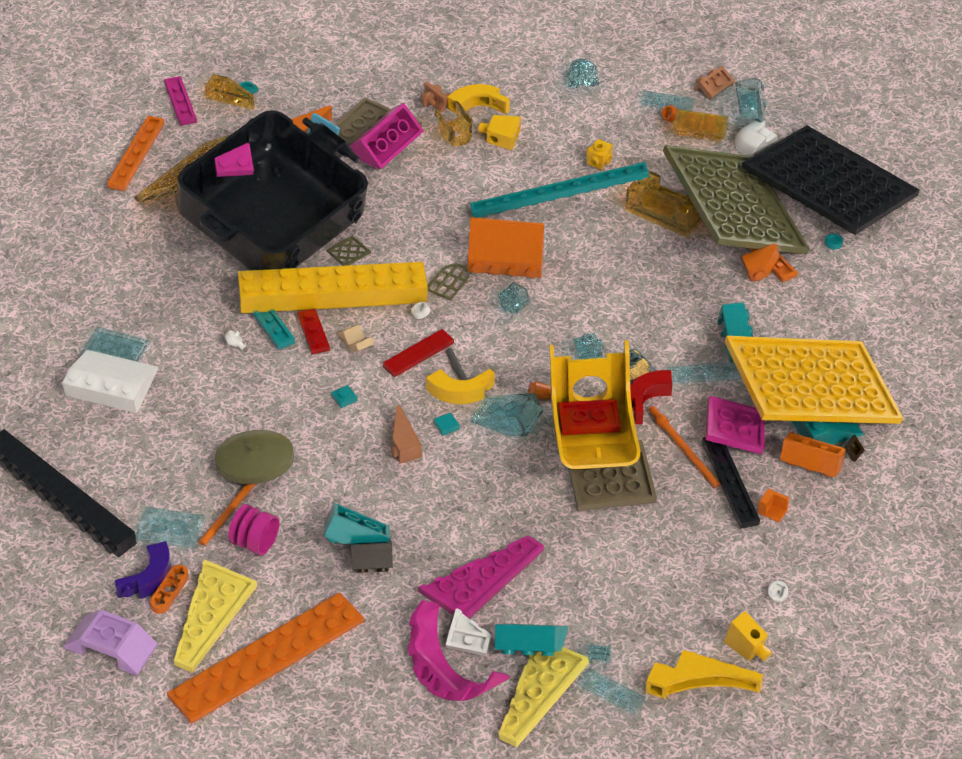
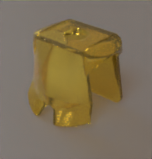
M456 100V119L446 123L438 109L435 110V116L438 118L441 136L452 146H462L472 140L473 120ZM455 132H460L461 135L455 137Z

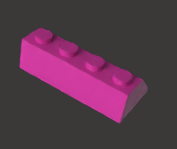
M402 103L387 112L350 144V147L360 157L361 161L380 170L423 133L424 130L405 103Z

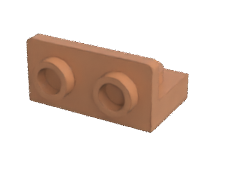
M721 66L718 69L713 68L707 74L708 76L700 77L696 81L697 85L694 90L701 89L711 100L733 85L735 80Z

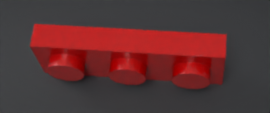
M316 309L297 312L311 354L330 351V346Z

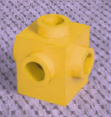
M597 139L586 150L587 164L603 170L612 160L613 145Z

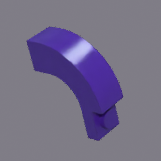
M166 541L146 546L149 565L144 571L133 576L115 580L118 598L131 597L133 594L138 593L140 599L156 592L171 569L170 553Z

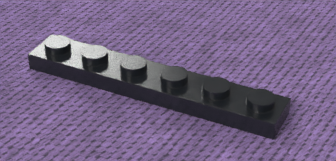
M703 437L702 444L740 529L760 525V518L727 446L708 441L706 437Z

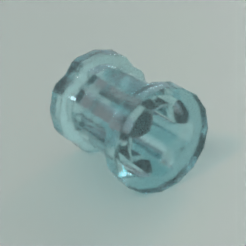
M590 643L589 662L598 660L609 664L611 645L605 647Z

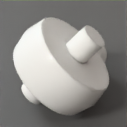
M228 331L225 335V340L228 342L227 345L239 347L243 350L246 345L242 343V338L239 335L240 332Z

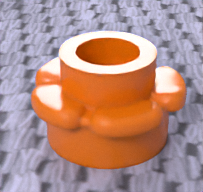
M673 105L664 107L662 117L667 122L676 120L677 108H674Z

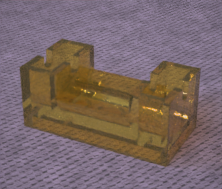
M648 170V178L638 180L637 182L634 181L627 188L625 211L688 238L703 221L688 195L684 196L661 186V176Z

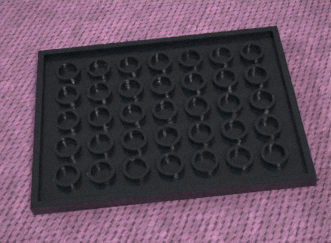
M808 125L747 159L742 164V168L854 235L917 197L920 191L918 188Z

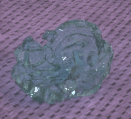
M586 58L574 60L568 70V87L578 88L580 85L583 86L584 83L592 87L598 86L600 82L597 77V66L594 62Z

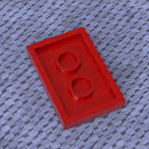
M617 399L558 402L562 435L621 432Z

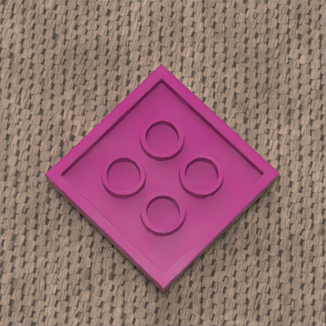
M709 396L707 400L706 440L762 454L764 451L765 420L761 419L756 407Z

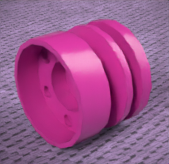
M244 504L237 510L231 521L228 532L229 542L241 548L247 547L249 551L260 556L265 555L274 544L278 535L279 518L271 513L261 512L259 508H253L249 504Z

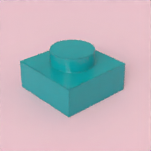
M348 385L331 392V397L340 408L358 401L357 395Z

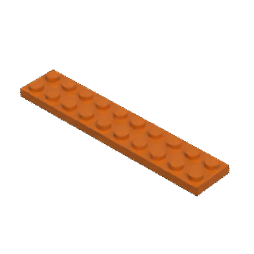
M339 592L167 692V697L192 724L364 622V617Z

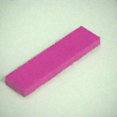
M181 76L164 79V84L180 126L197 123L196 115Z

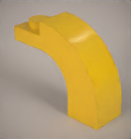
M473 84L452 92L447 98L448 110L461 116L475 106H488L503 114H507L510 111V98L501 95L500 88L486 84Z
M442 369L426 377V390L435 398L451 404H469L485 398V390L488 391L495 385V372L491 369L469 380L451 378Z

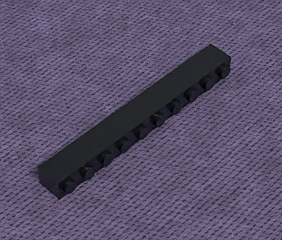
M5 429L0 431V465L4 470L11 471L13 476L17 480H22L29 490L36 491L43 501L47 500L51 503L55 511H61L69 522L73 521L82 532L90 534L93 541L96 543L100 542L109 554L113 553L119 558L137 544L135 531Z

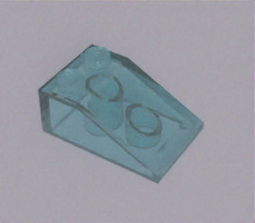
M750 78L735 82L740 115L760 123L764 122L767 104L763 97L764 85L761 79Z
M535 393L486 396L470 420L474 424L508 436L524 437L530 433L543 410Z

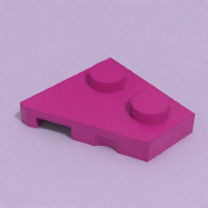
M249 143L215 158L217 177L253 175L254 169Z

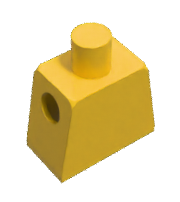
M494 115L490 124L480 122L478 132L487 134V143L513 150L521 130V117Z
M746 611L742 612L731 622L724 639L726 645L748 661L757 655L765 662L772 654V651L765 646L768 634Z

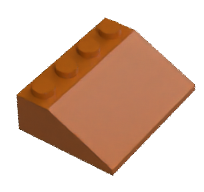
M470 218L469 272L541 278L544 257V223Z

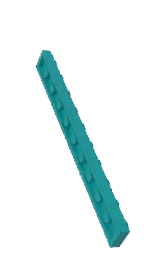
M641 162L472 202L470 205L473 217L482 218L495 213L499 214L512 209H520L521 207L554 201L563 197H571L580 193H588L601 188L605 189L618 184L622 185L635 180H643L649 177L646 162Z

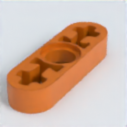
M175 565L170 569L150 599L151 610L154 613L162 614L170 608L189 579L186 566ZM167 587L175 588V590L172 592L164 591V589Z

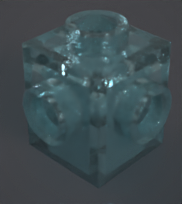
M516 282L510 284L499 294L501 308L512 314H517L531 302L527 289Z
M595 332L573 339L579 359L603 357L601 350L604 349L601 338L597 339Z

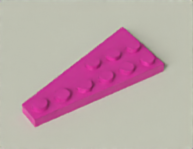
M528 535L508 544L507 548L499 552L493 551L489 553V556L482 560L478 558L453 570L452 574L443 578L440 576L434 579L433 583L418 586V592L434 603H437L452 615H454L456 609L462 611V614L470 619L544 551V545Z

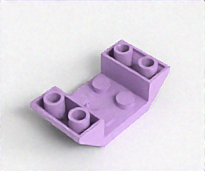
M98 610L84 616L63 646L65 649L81 655L88 647L117 658L120 670L137 676L158 644L138 623L104 610Z

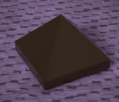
M853 435L844 446L846 453L854 462L857 461L865 450L856 435Z

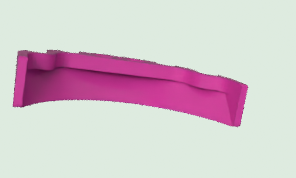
M422 600L419 603L409 623V626L412 627L408 652L409 656H412L413 670L421 684L427 687L428 691L443 699L464 701L475 698L510 678L508 674L493 671L485 683H478L467 680L457 674L446 661L440 647L438 638V613L440 606L437 603Z

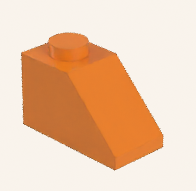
M776 243L741 256L750 281H759L770 275L780 257Z

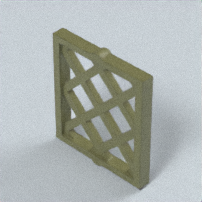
M353 235L327 249V252L343 266L351 265L371 253ZM352 241H356L358 245L352 244ZM342 246L348 247V250H342ZM351 247H358L357 251H351ZM360 247L364 248L366 251H359ZM341 252L347 253V256H340ZM350 253H356V257H349Z

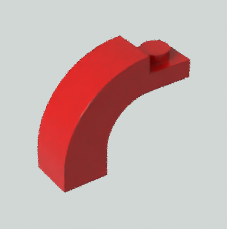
M671 370L648 372L638 377L631 384V404L635 424H643V404L645 401L656 396H672Z

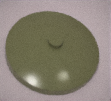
M251 430L236 434L225 440L215 453V463L219 474L229 481L241 484H258L273 480L284 474L294 461V449L291 441L284 435L269 430Z

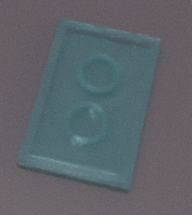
M97 327L81 351V354L83 355L86 350L139 362L149 346V340Z
M147 506L136 533V540L152 543L166 541L167 545L195 549L205 521V515Z

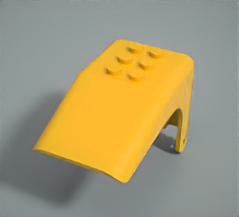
M624 340V352L606 353V358L572 360L571 356L554 357V345H549L551 410L555 440L561 462L570 469L618 467L636 463L640 458L641 450L631 404L628 340ZM587 376L599 377L606 383L604 391L594 397L577 395L573 391V386L579 379ZM617 399L621 432L562 435L558 402Z

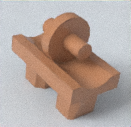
M425 82V90L421 94L422 104L424 106L432 105L440 113L445 111L447 98L450 94H443L438 84L432 85L429 82Z

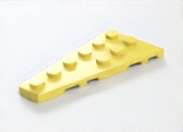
M204 559L202 572L199 575L198 585L194 591L188 611L187 622L184 625L183 635L179 641L174 658L175 666L191 673L195 671L257 588V581Z
M562 647L560 652H554V656H542V651H534V655H529L528 663L524 666L516 687V694L511 700V707L508 714L505 715L500 728L499 739L518 747L589 664L588 657L565 647Z

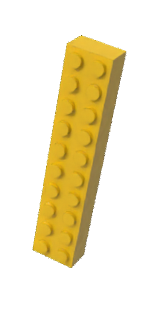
M424 262L238 271L241 313H254V311L270 312V310L293 311L313 308L385 306L427 302L428 286Z

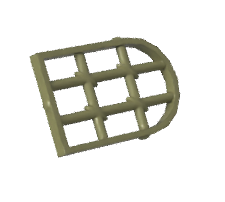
M460 264L446 265L428 285V292L451 301L464 284L467 283L469 270ZM449 267H453L450 272L444 271ZM457 267L463 268V271L458 276L453 274ZM465 271L467 272L466 279L462 278ZM442 273L446 274L442 282L437 281V278ZM450 276L455 278L451 285L445 284ZM458 280L463 281L458 289L454 287ZM433 283H437L438 287L434 291L429 289ZM441 286L447 287L444 294L437 292ZM451 289L455 291L451 297L446 296Z

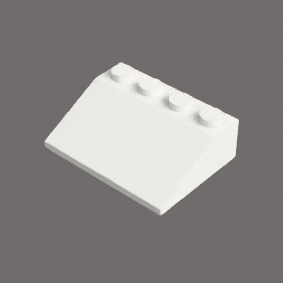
M86 350L69 368L62 385L65 396L137 413L158 371V367Z

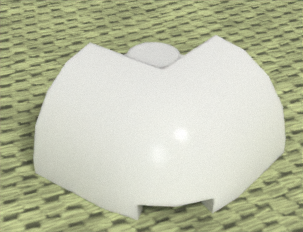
M756 119L737 133L734 143L736 149L743 155L754 156L776 142L778 135L765 127V121Z

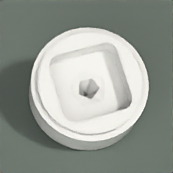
M419 302L411 309L415 319H422L431 311L427 302Z
M774 581L768 587V595L775 602H783L788 598L789 590L784 582Z

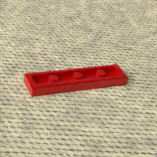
M441 329L383 362V368L395 378L454 344V339Z

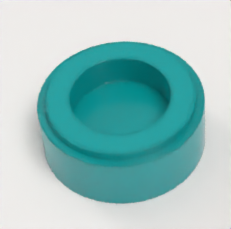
M828 234L825 237V246L832 250L840 249L843 245V238L838 234Z

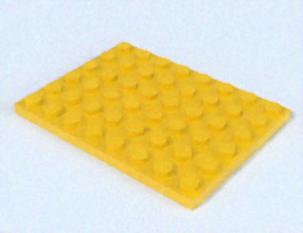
M726 336L724 342L762 420L901 424L903 420L896 403L862 341Z

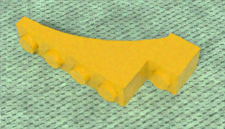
M683 650L675 668L666 664L654 663L646 681V693L666 699L670 694L687 689L712 686L741 688L760 693L764 674Z

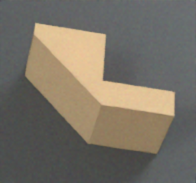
M359 324L337 332V335L352 352L360 351L374 344L372 337H364Z

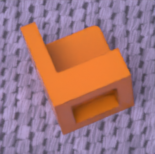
M768 488L759 501L758 514L780 522L788 511L790 498Z

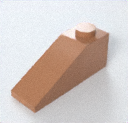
M398 405L396 406L391 453L393 458H397L401 464L421 458L422 444L403 409Z

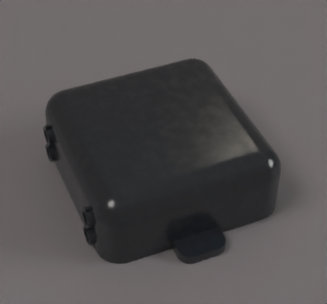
M269 110L260 113L255 118H251L244 126L194 162L187 164L180 171L176 201L178 212L183 218L251 271L298 267L353 223L356 224L365 208L368 187L366 176L358 169L354 170L340 159L344 156L357 163L360 157L352 152L348 142L323 123H314L305 117L302 123L310 128V132L307 134L293 124L292 119L279 111ZM249 143L254 169L253 175L217 177L215 158Z

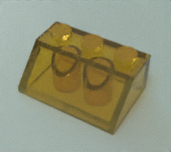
M676 109L673 130L677 131V135L687 136V133H692L696 138H704L705 135L711 136V140L721 141L722 138L726 139L730 119L728 116Z

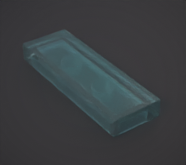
M644 91L641 99V105L664 108L673 105L678 111L692 113L695 98Z
M592 669L580 683L581 688L633 715L645 702V697Z

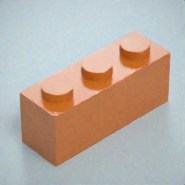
M790 432L784 438L780 460L785 461L789 465L804 467L808 471L823 473L827 477H836L842 470L846 449Z

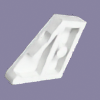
M456 609L446 641V648L487 657L492 639L491 634L485 629L480 628L475 621L467 618L462 614L461 610Z

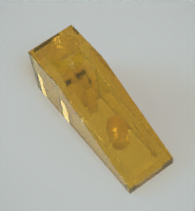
M213 74L205 85L206 99L251 110L255 109L254 95L229 77Z

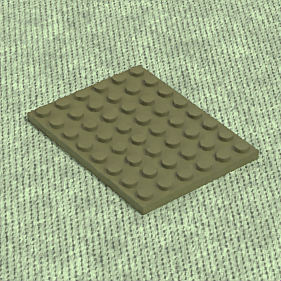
M671 145L664 146L662 151L716 244L762 249L776 243L779 252L808 253L810 250L809 246L773 187L742 168L743 162L753 156Z

